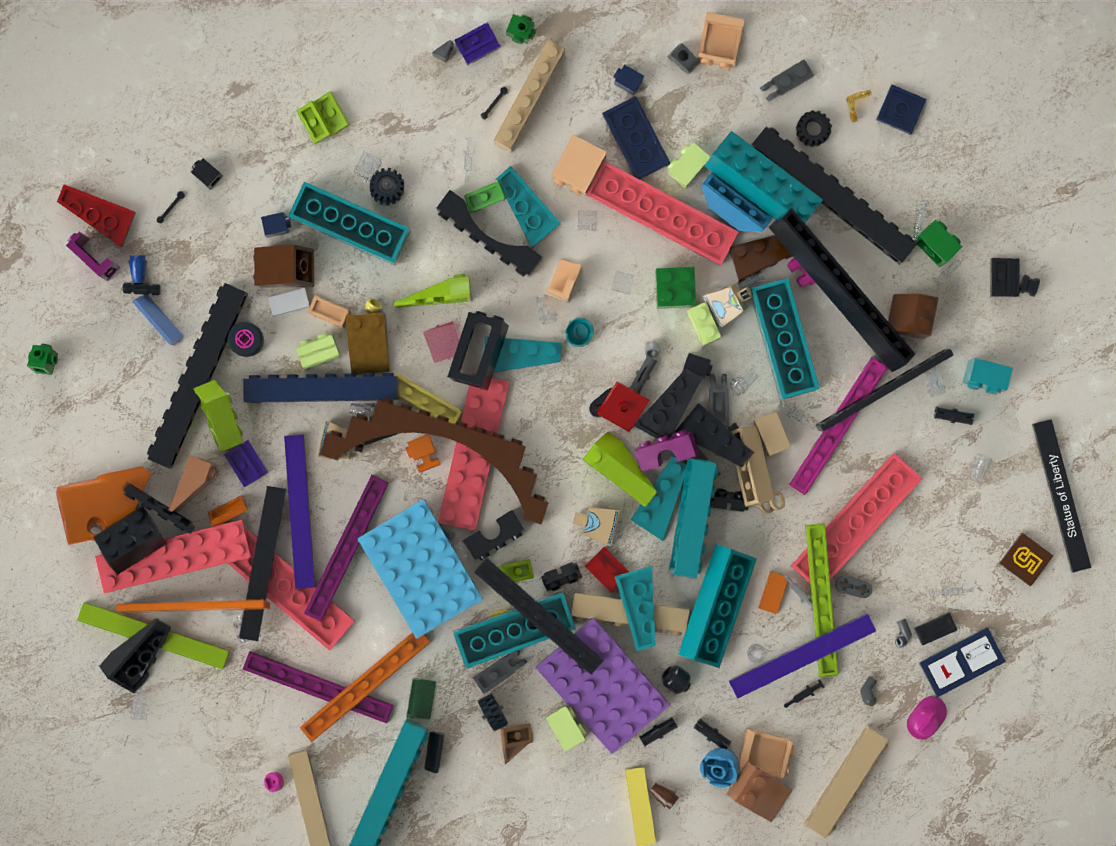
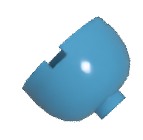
M716 748L709 751L700 764V771L704 779L707 777L710 780L711 785L720 788L729 787L736 781L739 775L740 764L733 752L725 748Z

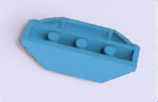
M711 173L701 185L709 209L739 231L763 232L773 219L714 173Z

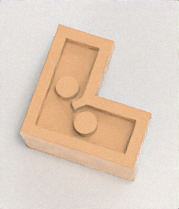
M561 259L551 284L546 290V294L568 303L582 265L578 263L573 264Z

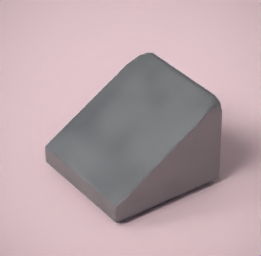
M449 40L432 52L433 57L446 62L454 47L453 41Z

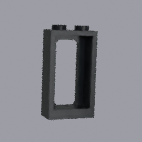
M476 311V313L468 312L447 376L454 382L488 391L509 325L504 322V318L493 315V318L487 317L486 313ZM476 324L491 326V331L477 374L471 376L461 373Z

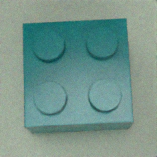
M974 358L967 363L963 383L968 384L967 388L978 390L984 388L986 393L1001 394V392L1008 390L1013 368Z

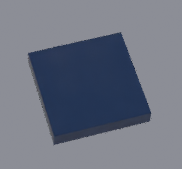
M891 84L876 120L911 135L926 99Z

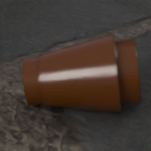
M657 783L649 791L664 808L667 807L668 809H671L679 798L676 792Z

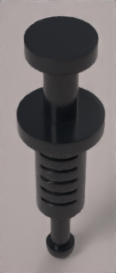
M819 679V683L811 688L807 685L805 690L793 696V700L785 703L784 707L788 708L794 702L799 703L810 695L812 697L815 696L814 691L820 687L825 688L824 684Z

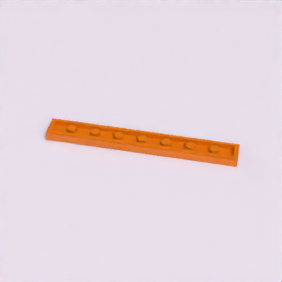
M266 600L124 603L116 605V611L121 613L270 609V602Z
M412 632L299 728L312 743L431 643V641L425 634L416 639Z

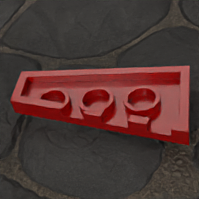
M63 184L57 199L60 205L121 248L123 247L135 217V211Z

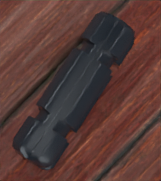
M124 282L122 291L124 294L134 292V294L149 295L150 293L152 295H160L161 287L159 284H131Z

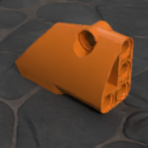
M140 466L102 474L97 479L58 486L56 496L68 545L90 540L95 541L93 537L97 534L91 532L92 528L97 527L102 532L134 512L139 500L136 498L132 500L125 496L123 486L126 482H129L144 491L152 473Z

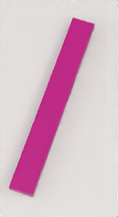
M871 357L837 411L872 392L888 367L874 357ZM859 411L822 432L789 483L791 487L806 495Z

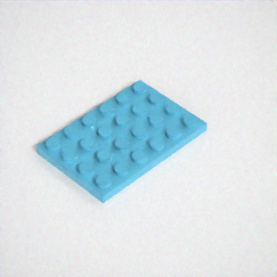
M425 499L358 538L362 548L416 639L483 600L482 595Z

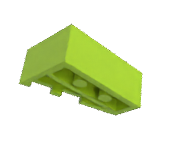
M215 380L193 388L195 394L201 399L202 405L200 407L202 411H205L208 427L215 444L221 452L243 443L241 435H243L242 429L235 421L238 419L234 408L231 409L230 403H232L230 394L228 392L225 393Z

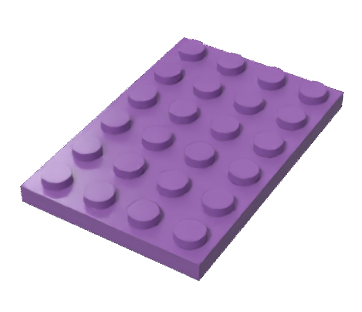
M593 617L574 633L604 660L592 675L560 647L540 662L536 669L609 752L613 754L668 708L670 703Z

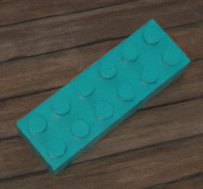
M733 131L727 135L705 164L707 169L775 220L792 208L803 222L806 223L823 201L822 198Z
M305 181L288 215L293 221L394 266L411 232L404 225Z
M785 278L751 288V300L780 401L819 390L820 387L789 279Z
M697 458L687 459L669 571L674 575L697 578V574L701 573L702 563L700 562V557L705 552L703 539L704 536H707L709 525L706 524L707 516L710 517L712 505H709L710 498L714 497L715 486H713V481L718 476V467H716L715 462Z
M715 544L678 653L679 655L720 668L757 558Z
M563 592L536 600L570 631L576 629ZM515 608L453 630L466 669L549 639Z

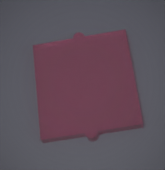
M453 321L441 326L436 325V328L423 332L434 364L446 359L451 360L454 357L459 337Z

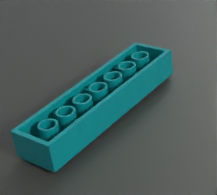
M409 718L404 721L349 846H380L382 840L379 839L380 834L384 836L390 823L387 821L388 816L392 818L398 805L395 803L396 798L400 800L406 787L403 785L404 780L408 782L414 770L411 768L412 763L416 764L422 752L418 749L420 745L424 746L430 734L426 732L427 726Z

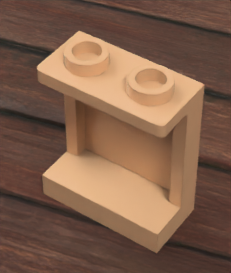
M707 12L697 57L701 64L707 66L716 64L719 65V68L726 70L735 67L744 19Z
M572 135L552 173L553 182L561 187L564 185L570 187V191L576 195H586L607 152Z
M746 728L738 758L740 768L743 769L748 761L768 775L784 779V775L787 776L790 769V764H788L789 756L792 757L795 746L792 745L793 741Z

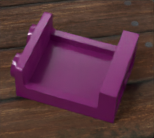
M81 232L72 234L66 246L100 278L108 281L121 268L109 258H106L102 264L97 262L83 248L90 239Z

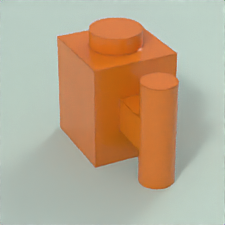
M429 434L407 442L408 447H406L409 458L413 457L414 461L421 458L423 460V464L417 466L419 473L441 465L439 458L430 459L429 455L437 452Z

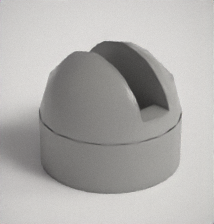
M655 341L653 343L647 342L645 345V355L649 357L658 356L661 353L659 344Z

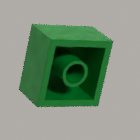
M935 219L914 239V243L940 268L962 246L960 245L961 241L955 235L951 236L947 232L948 228L946 225Z
M694 267L655 269L657 309L692 308L696 306Z

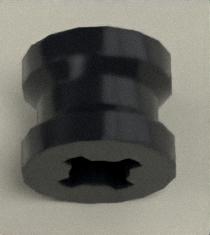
M1024 275L1019 286V293H1028L1029 296L1034 297L1039 288L1040 279H1032L1029 275Z

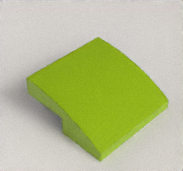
M330 91L317 100L310 101L296 110L314 144L327 139L350 125L334 94Z

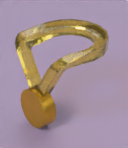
M871 90L861 91L846 98L850 108L849 115L852 123L858 121L855 112V100L872 95Z

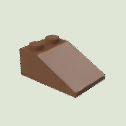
M190 456L169 511L179 512L205 489L212 480H215L219 471L216 469L217 465L201 458Z
M747 761L736 781L727 792V795L738 804L772 822L792 789Z

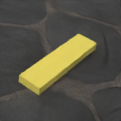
M398 373L396 374L399 377V397L419 409L431 412L430 415L437 418L438 415L449 418L448 422L456 424V421L459 420L463 413L461 410Z
M644 766L625 769L637 846L656 844Z

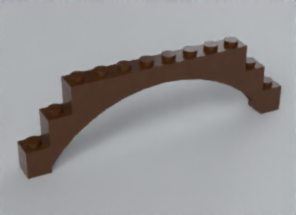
M384 397L382 400H377L371 421H368L367 416L357 414L356 417L352 416L346 437H342L343 433L331 430V433L327 432L319 455L336 461L339 460L340 455L359 444L381 436L397 433L431 434L456 441L479 453L504 476L520 501L524 511L523 519L542 525L549 502L545 500V496L534 494V497L531 496L537 473H534L533 468L523 466V469L519 468L526 446L522 445L523 441L514 438L511 441L505 440L502 434L493 432V435L486 434V429L476 426L475 429L467 428L468 424L461 421H456V424L448 422V417L438 415L437 418L432 417L429 411L422 409L419 412L413 411L410 405L401 403V406L394 405V400Z

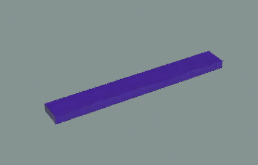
M304 435L284 436L295 589L315 588Z
M868 613L729 680V683L738 699L876 632V629Z

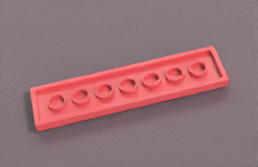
M605 161L600 166L586 193V196L719 266L723 263L738 234V231Z
M492 378L488 391L469 386L461 422L467 423V428L475 429L476 426L486 429V434L493 435V432L498 433L509 381ZM458 442L455 445L438 523L476 531L491 463L479 453Z
M895 453L883 463L825 527L830 580L923 479ZM806 548L790 566L810 584Z
M238 520L194 531L191 534L186 533L166 538V545L118 575L108 565L103 554L95 556L103 592L108 593L250 558L252 553L244 520Z
M246 528L252 557L228 564L249 581L257 536ZM275 553L267 598L330 651L355 620L333 601H331L322 622L304 614L316 587L295 589L294 568Z

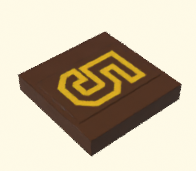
M1021 533L999 564L1028 586H1032L1053 555L1024 533Z

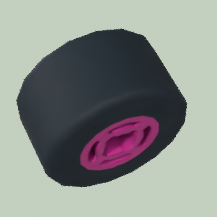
M238 323L229 331V347L239 356H254L263 347V333L252 323Z

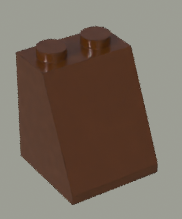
M298 245L254 248V286L264 288L314 287V249Z
M893 294L888 322L899 335L925 339L931 336L939 297L924 294Z

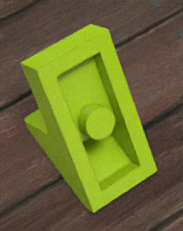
M530 559L498 566L514 582L534 578Z

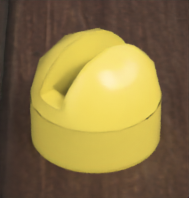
M369 298L365 304V311H369L370 314L378 313L382 308L381 304L373 298Z

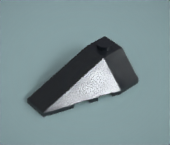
M156 618L114 649L99 666L107 679L134 694L148 678V670L151 664L155 663L157 659L155 656L159 648H162L171 630V626Z

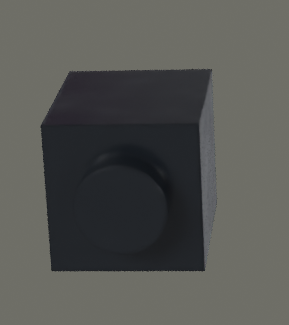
M204 158L201 161L197 160L192 166L193 170L191 173L210 190L223 177Z
M688 353L682 372L685 368H689L704 376L703 379H705V376L710 375L713 365H710L711 360Z

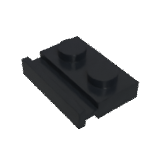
M991 258L990 297H1019L1020 258Z

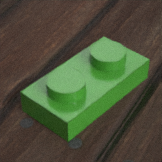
M500 181L464 195L470 213L507 199Z

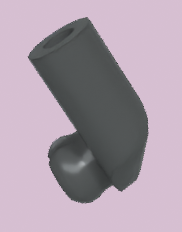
M906 619L897 621L900 632L895 640V645L899 648L905 647L912 636Z
M870 676L862 686L860 693L863 702L866 705L873 706L876 703V698L873 695L872 689L877 681Z

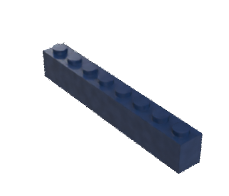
M353 373L344 374V377H337V374H325V377L318 378V374H306V378H299L297 374H289L287 378H279V375H268V378H260V375H249V379H243V397L246 403L382 400L383 397L396 401L399 400V377L394 376V373H383L382 377H375V373H364L363 377H356V374Z

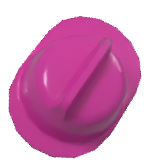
M932 696L920 701L907 719L908 732L913 737L923 740L934 735L947 716L945 703L941 699Z

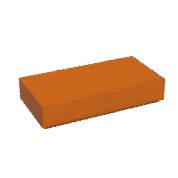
M239 496L209 511L208 515L214 527L248 511L244 497Z
M769 572L759 609L775 614L778 613L787 580L784 579L785 576Z

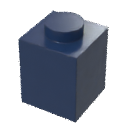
M624 64L623 68H618L614 74V85L634 96L644 80V75Z
M284 212L261 217L264 234L267 238L290 233L291 221Z

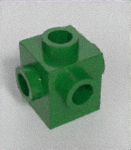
M513 14L506 30V36L511 37L512 41L518 44H523V42L528 44L529 39L533 40L537 29L534 28L535 25L532 18Z
M41 344V346L33 345L28 355L27 367L34 373L52 375L54 367L58 362V353L48 344Z

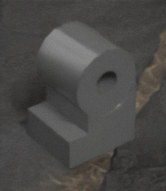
M683 43L678 44L667 56L687 74H690L700 63Z

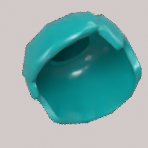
M575 318L569 322L565 329L566 340L574 347L588 345L594 337L593 325L585 318Z

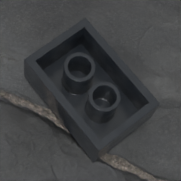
M143 506L93 537L108 565L117 575L167 544L152 517Z

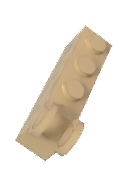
M757 426L741 427L731 431L755 452L743 467L736 465L745 507L759 506L760 510L765 514L783 509L785 498L781 492H773ZM774 495L780 498L781 504L779 507L774 503ZM769 502V510L765 509V507L763 506L764 503Z

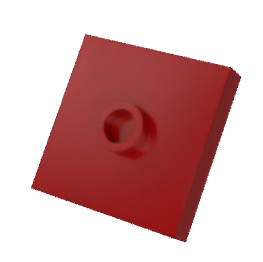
M616 381L598 409L597 414L630 432L650 400Z

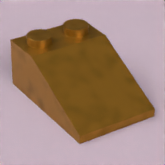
M385 313L346 315L351 373L390 372Z

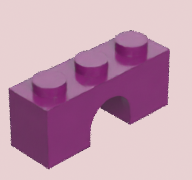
M686 430L676 432L675 436L669 438L668 435L657 438L656 442L650 443V440L641 442L635 449L641 472L660 467L663 464L661 452L665 449L674 452L678 462L696 457L699 454L693 432H686Z

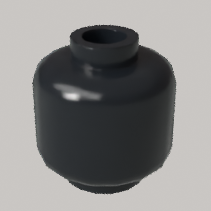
M669 666L662 675L664 687L674 694L686 692L691 686L690 674L680 666Z

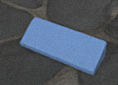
M143 295L133 300L135 306L170 345L174 346L184 337L148 295Z

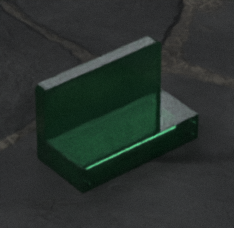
M419 678L412 679L406 718H431L436 681Z

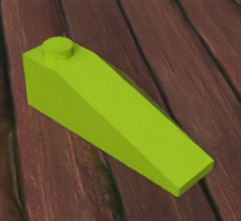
M456 274L454 278H449L394 302V307L402 308L472 302L470 279L465 277V274Z
M607 432L584 456L583 460L585 463L644 507H647L657 494V491L644 472H641L640 466L624 443L611 433Z

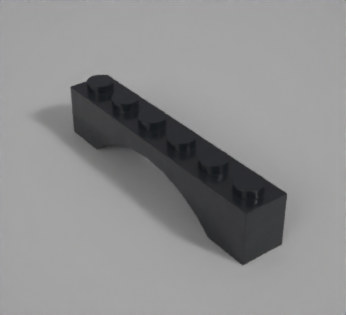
M451 190L447 192L436 207L439 212L438 216L445 221L449 219L454 222L453 226L460 232L465 230L470 234L469 238L478 244L479 241L483 243L486 251L492 255L494 253L498 254L500 261L507 266L511 264L516 267L515 271L522 277L525 275L530 277L543 260V257L529 246L507 245L487 236L472 220L465 200Z

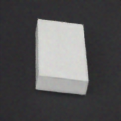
M306 288L268 297L273 316L310 307Z

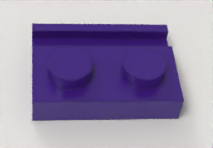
M488 22L454 40L467 66L501 48Z
M249 440L224 454L244 487L269 473Z

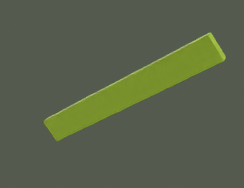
M824 522L805 524L815 638L835 629ZM837 651L817 660L819 677L839 675Z
M83 602L77 621L127 638L132 637L149 624ZM172 631L169 632L162 648H160L220 669H224L230 652L229 650Z

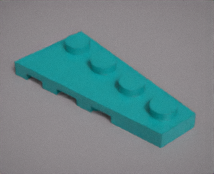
M511 166L496 178L497 181H500L507 201L531 248H534L561 223Z
M485 337L484 350L487 344L488 337ZM505 338L494 373L559 363L561 343Z
M674 456L670 458L653 484L657 494L647 507L640 504L630 519L662 541L686 471V464L682 461L678 462Z
M652 566L615 576L636 651L656 646Z

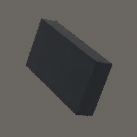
M950 612L914 627V630L923 646L957 631V627Z

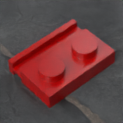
M605 547L585 565L611 593L618 588L615 576L629 572Z

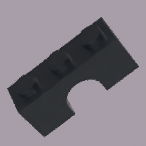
M513 510L496 519L500 527V533L497 538L487 539L479 530L463 540L475 560L479 558L482 561L490 556L489 551L495 548L498 551L506 546L505 541L512 538L514 541L523 535L521 531L524 528Z

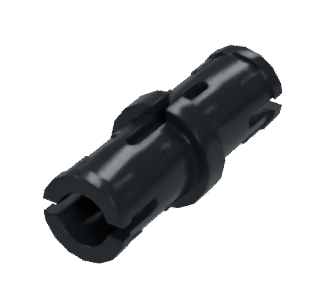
M935 407L934 412L936 414H934V419L948 420L954 424L955 422L973 424L974 419L972 418H974V413L961 412L955 408L950 410Z
M670 717V719L660 725H654L653 729L639 736L644 747H646L658 738H664L665 734L678 728L673 718Z
M701 718L697 722L703 728L697 724L693 727L707 737V741H712L720 748H728L722 742L728 746L732 742L721 735L717 728L713 729Z

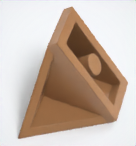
M531 723L504 726L500 729L505 765L529 743H533Z

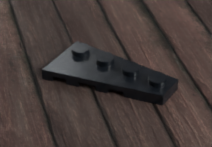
M685 368L634 426L656 439L668 435V438L672 437L704 376L689 368Z
M699 403L674 432L686 430V432L692 431L697 445L740 467H743L755 453Z
M126 482L123 486L125 496L132 500L136 498L142 502L141 505L150 511L153 509L158 513L159 517L166 521L170 520L180 530H185L191 534L195 529L192 521L178 512L169 511L168 506L129 482Z

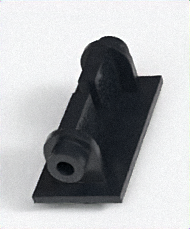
M718 488L715 490L714 497L710 498L709 505H712L713 508L727 509V503H731L730 510L748 511V507H745L742 491L728 492L725 489Z
M570 562L561 566V574H558L557 569L544 573L541 578L546 590L555 591L560 589L562 585L575 583L579 578H582L577 562Z

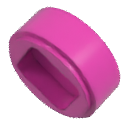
M271 772L265 776L264 784L268 791L276 792L283 788L284 779L279 772Z

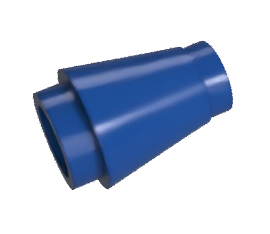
M132 255L128 263L133 283H144L147 266L145 255Z

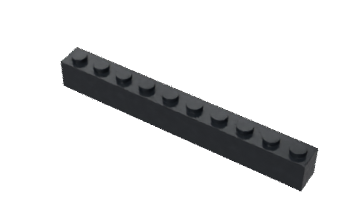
M766 126L752 143V147L822 198L821 204L897 264L903 263L915 248L916 244L911 236L908 234L903 235L898 231L899 227L893 222L888 223L883 219L884 215L869 208L867 201L853 195L854 192L849 187L841 186L839 180L832 174L830 176L826 174L820 164L812 163L805 152H798L793 148L794 144L788 139L783 140L779 136V132L772 127L769 129Z
M791 208L779 216L769 226V229L890 371L894 372L907 365L915 355V352L797 213Z
M226 283L220 286L216 296L218 299L209 309L210 317L208 322L205 321L202 325L201 331L203 333L201 338H197L193 346V349H195L194 354L189 356L186 362L187 370L185 374H181L178 380L180 386L177 392H173L170 399L172 404L169 409L165 410L162 417L164 420L162 427L159 426L156 430L154 445L151 444L147 451V455H149L148 460L172 469L201 403V399L195 394L193 388L210 382L228 342L229 331L235 326L248 296L247 292Z

